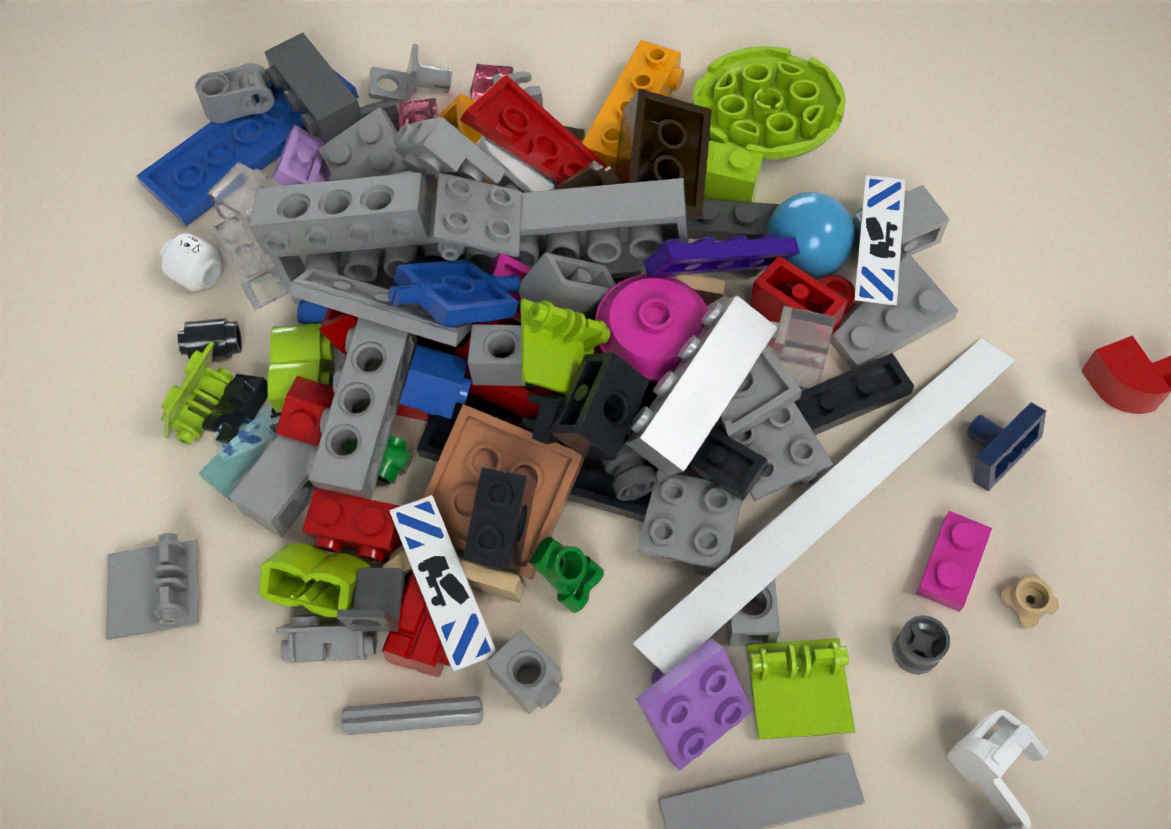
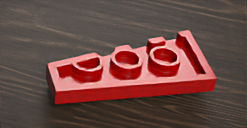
M507 74L501 77L468 107L459 119L558 183L593 161L599 163L604 169L608 167Z

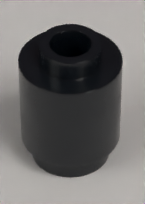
M227 318L185 322L184 330L178 331L179 351L181 355H187L188 359L191 358L196 350L203 353L210 341L214 343L212 360L232 358V354L242 352L241 331L237 321L228 322Z

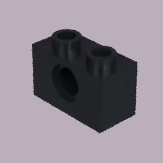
M614 352L585 354L549 433L586 459L616 460L619 451L625 444L629 426L636 412L641 407L642 397L649 384V380Z
M481 468L463 560L508 569H520L537 480L527 475Z

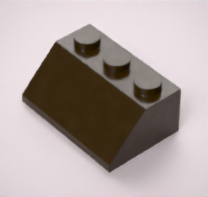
M638 89L622 111L615 174L621 184L683 178L687 221L700 219L703 214L712 109Z

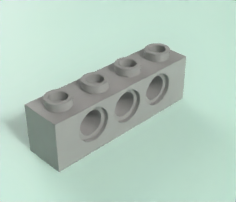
M422 172L257 188L249 226L264 254L428 239L431 199Z
M360 317L356 327L349 329L345 344L346 352H348L344 366L336 370L333 379L335 395L331 408L327 407L321 417L320 432L322 437L318 450H312L307 462L308 480L316 488L366 499L372 498L418 342L415 334ZM370 361H383L377 370L372 372L364 371L365 366ZM360 400H370V405L365 411L351 413L355 403ZM350 440L358 441L357 448L353 453L346 456L339 455V450L345 442Z

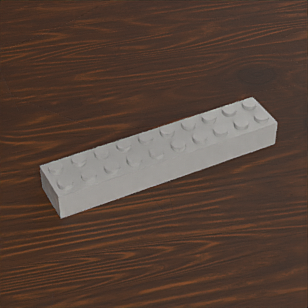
M684 179L521 193L519 256L509 257L532 269L546 252L606 265L613 279L641 275L644 267L643 261L658 251L657 246L659 244L676 238L682 239L683 243H689ZM431 201L428 239L268 255L289 294L291 282L311 267L385 289L394 284L397 265H404L420 256L435 255L442 257L438 251L439 240L432 239L436 201ZM465 246L463 253L456 260L469 259L480 270L489 273L493 259L499 253ZM291 296L294 304H299L301 299Z

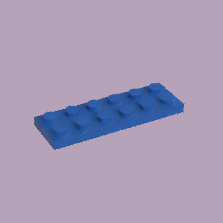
M335 71L356 99L359 98L356 87ZM270 80L267 81L266 86L273 93L274 104L268 111L262 114H252L232 119L225 123L211 121L136 175L141 185L185 226L189 225L280 157L288 134L294 125L307 131L301 120L300 115L302 114L298 110L294 113L290 109L283 96V89L276 90ZM254 94L256 103H259L258 94Z

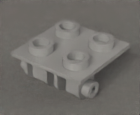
M439 172L432 239L439 240L438 251L442 257L449 261L456 260L463 253L465 246L518 257L521 191Z
M794 402L734 439L768 459V468L750 491L754 501L801 481L803 486H809L818 480L817 472L833 465ZM722 424L713 427L725 434Z
M658 470L657 478L659 482L651 494L636 552L693 564L696 566V574L709 577L714 570H717L729 559L742 500L709 480L680 474L667 476Z
M164 533L159 535V541L153 547L108 554L107 640L199 625L198 541L196 539L180 542L176 534Z

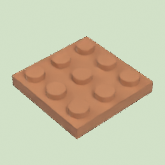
M463 404L422 498L433 496L453 546L465 551L482 467L527 475L537 480L520 569H508L533 580L537 570L530 564L529 560L541 541L546 537H552L585 458L573 449L556 442L544 444L532 439V432Z

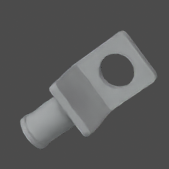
M413 44L407 73L377 67L371 68L369 97L381 100L392 99L395 102L410 104L413 90H416L417 87L441 90L448 93L451 86L452 69L420 64V60H418V44ZM381 79H391L397 84L398 88L394 91H385L379 87L377 82Z

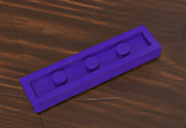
M768 234L755 240H747L745 235L735 236L726 241H716L714 237H706L693 243H683L682 239L676 238L659 244L657 246L658 251L645 259L643 263L647 277L767 269L778 256L788 260L799 254L800 251L795 237L778 238L776 234Z

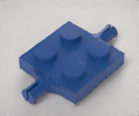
M469 259L397 265L394 282L399 287L392 286L389 289L388 296L393 306L412 303L421 305L443 327H458L460 324L475 322L491 323L494 320L515 317L519 302L509 292H518L521 284L519 277L515 274L499 277L490 275L480 270Z

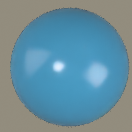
M803 192L787 198L772 213L765 235L776 234L778 238L795 237L800 253L787 261L816 280L838 272L850 258L855 244V227L848 210L835 198L820 192Z

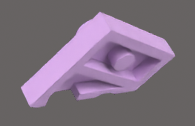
M294 125L288 134L272 180L282 186L331 181L329 176L332 173L319 151V148L325 145L324 142Z

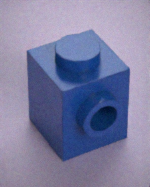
M417 345L399 404L422 410L430 415H439L451 419L456 402L465 404L472 379L464 377L468 360Z

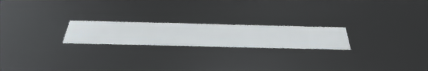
M981 338L640 636L633 645L666 675L697 650L1016 360L985 339Z

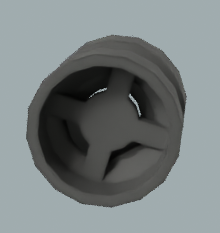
M626 444L619 451L616 460H602L606 472L613 475L612 487L616 497L622 501L634 500L648 494L656 488L659 482L654 469L645 463L646 459Z
M925 615L913 617L906 622L893 643L892 652L894 659L908 673L916 675L926 674L934 669L950 648V636L946 627L934 617Z

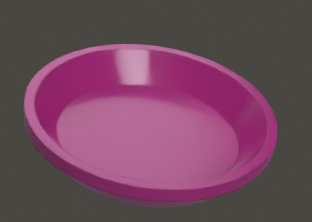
M647 274L627 278L612 287L598 306L595 320L604 321L606 327L610 329L609 340L605 344H599L598 346L602 353L614 352L649 381L659 382L669 370L674 372L681 362L677 355L686 341L693 335L697 337L705 325L701 323V319L708 310V307L694 289L673 277H647Z

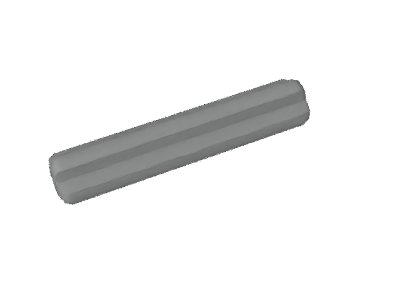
M468 696L348 706L342 711L341 723L343 731L348 735L474 725L482 722L483 704L480 697Z

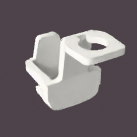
M1005 710L991 712L986 715L967 736L956 743L947 753V758L968 782L975 781L980 785L1007 823L1000 829H1029L1031 822L1028 814L1002 781L1001 777L1021 752L1033 761L1043 760L1049 752L1026 724ZM996 723L999 728L987 740L983 739L982 737Z

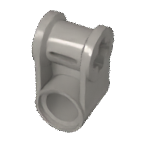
M247 63L236 68L209 72L198 78L195 83V89L205 115L210 121L215 123H225L232 119L252 114H262L272 108L274 104L273 93L266 86L268 81L264 67L259 64ZM249 74H251V76H252L253 84H250V82H249V79H248V75H249ZM254 94H258L259 103H256Z

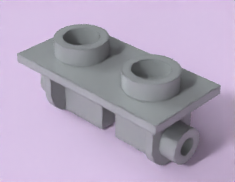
M318 614L291 616V623L276 628V633H288V640H282L280 651L281 657L283 659L289 658L291 663L326 660L325 643H332L333 661L366 660L368 655L376 654L377 644L375 636H368V631H352L338 618L336 622H319Z

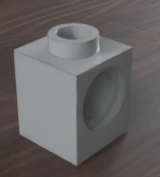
M472 324L468 366L473 385L526 386V382L522 381L521 325ZM502 353L511 354L505 358H496V356Z
M775 579L751 600L757 602L762 607L763 613L752 616L746 614L741 609L727 622L729 647L776 643L780 627Z
M521 629L486 662L491 676L529 714L537 706L541 709L546 708L561 692L562 688L559 686L563 681L561 669ZM533 666L541 671L539 678L534 683L521 684L516 680L518 672L525 667Z

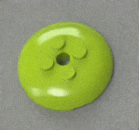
M759 46L730 52L708 65L706 74L696 81L693 91V104L712 109L709 138L714 142L745 148V150L763 153V160H784L809 153L819 148L832 137L843 119L846 104L844 89L837 76L819 60L811 57L807 61L790 55L791 49Z

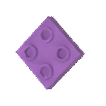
M713 638L666 675L656 668L651 677L653 685L635 698L668 760L679 771L692 760L699 757L709 746L731 728L738 725L742 719L753 711L724 648Z

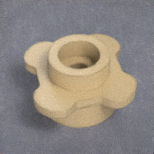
M1025 574L1015 587H1005L1001 593L1002 602L1014 609L1018 614L1019 623L1025 627L1036 626L1040 617L1046 613L1054 614L1059 608L1058 599L1053 595L1050 586L1035 574ZM1026 597L1033 598L1034 603H1027Z

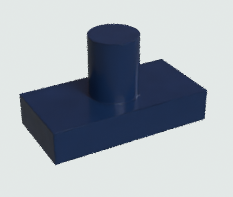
M1030 402L1005 428L983 415H978L972 421L967 430V437L985 447L975 457L974 483L988 492L1043 437L1046 410Z

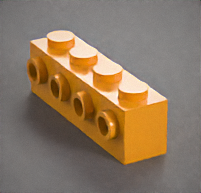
M640 40L582 143L607 166H610L614 172L616 170L623 109L638 89L667 97L671 96L673 90L678 91L682 85L685 72L684 69L680 68L681 52Z

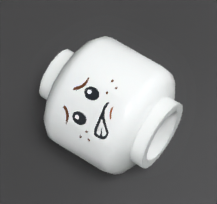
M180 234L175 238L169 239L161 249L162 272L169 279L189 291H200L204 288L212 287L222 274L223 263L221 262L219 250L195 234Z

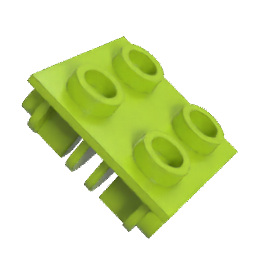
M522 299V381L567 394L584 355L594 354V347L599 344H605L610 338V329L606 327L604 321L598 319L586 320L582 313L574 312L568 308L561 309L555 307L549 301L543 300L538 303Z
M209 342L203 353L197 350L193 353L184 369V373L187 376L181 388L174 385L167 393L161 405V408L165 409L161 416V421L164 422V437L168 438L172 430L178 432L176 438L180 442L191 445L194 440L198 441L204 431L202 429L203 421L207 415L212 413L205 406L217 410L215 406L224 394V389L233 378V374L224 368H218L217 371L210 369L214 348L213 342Z
M840 638L746 645L759 740L856 732L844 666L849 664L848 650L846 646H841Z

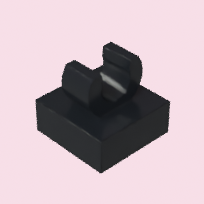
M558 392L548 395L545 393L528 395L527 400L539 406L537 416L529 415L522 418V423L526 427L534 428L532 439L544 444L560 441L551 435L549 431L566 394Z

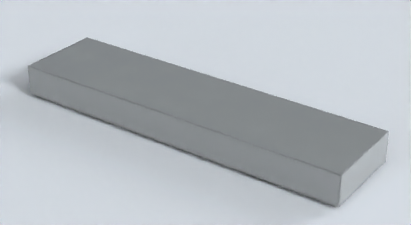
M311 267L291 282L290 296L454 347L471 330L472 323L460 324L458 327H443L421 305L412 303L393 306L389 301V290L315 267Z
M849 752L660 799L659 806L665 829H768L862 805L865 800Z

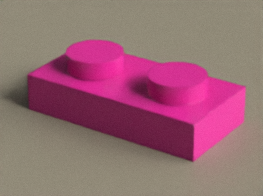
M948 511L916 594L960 612L965 606L992 528Z

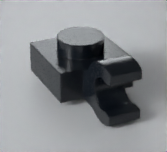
M236 374L233 380L225 387L224 394L215 406L220 412H212L207 415L203 421L202 429L216 433L221 425L222 429L216 440L219 443L229 445L233 443L237 438L243 421H253L268 398V381L263 377Z

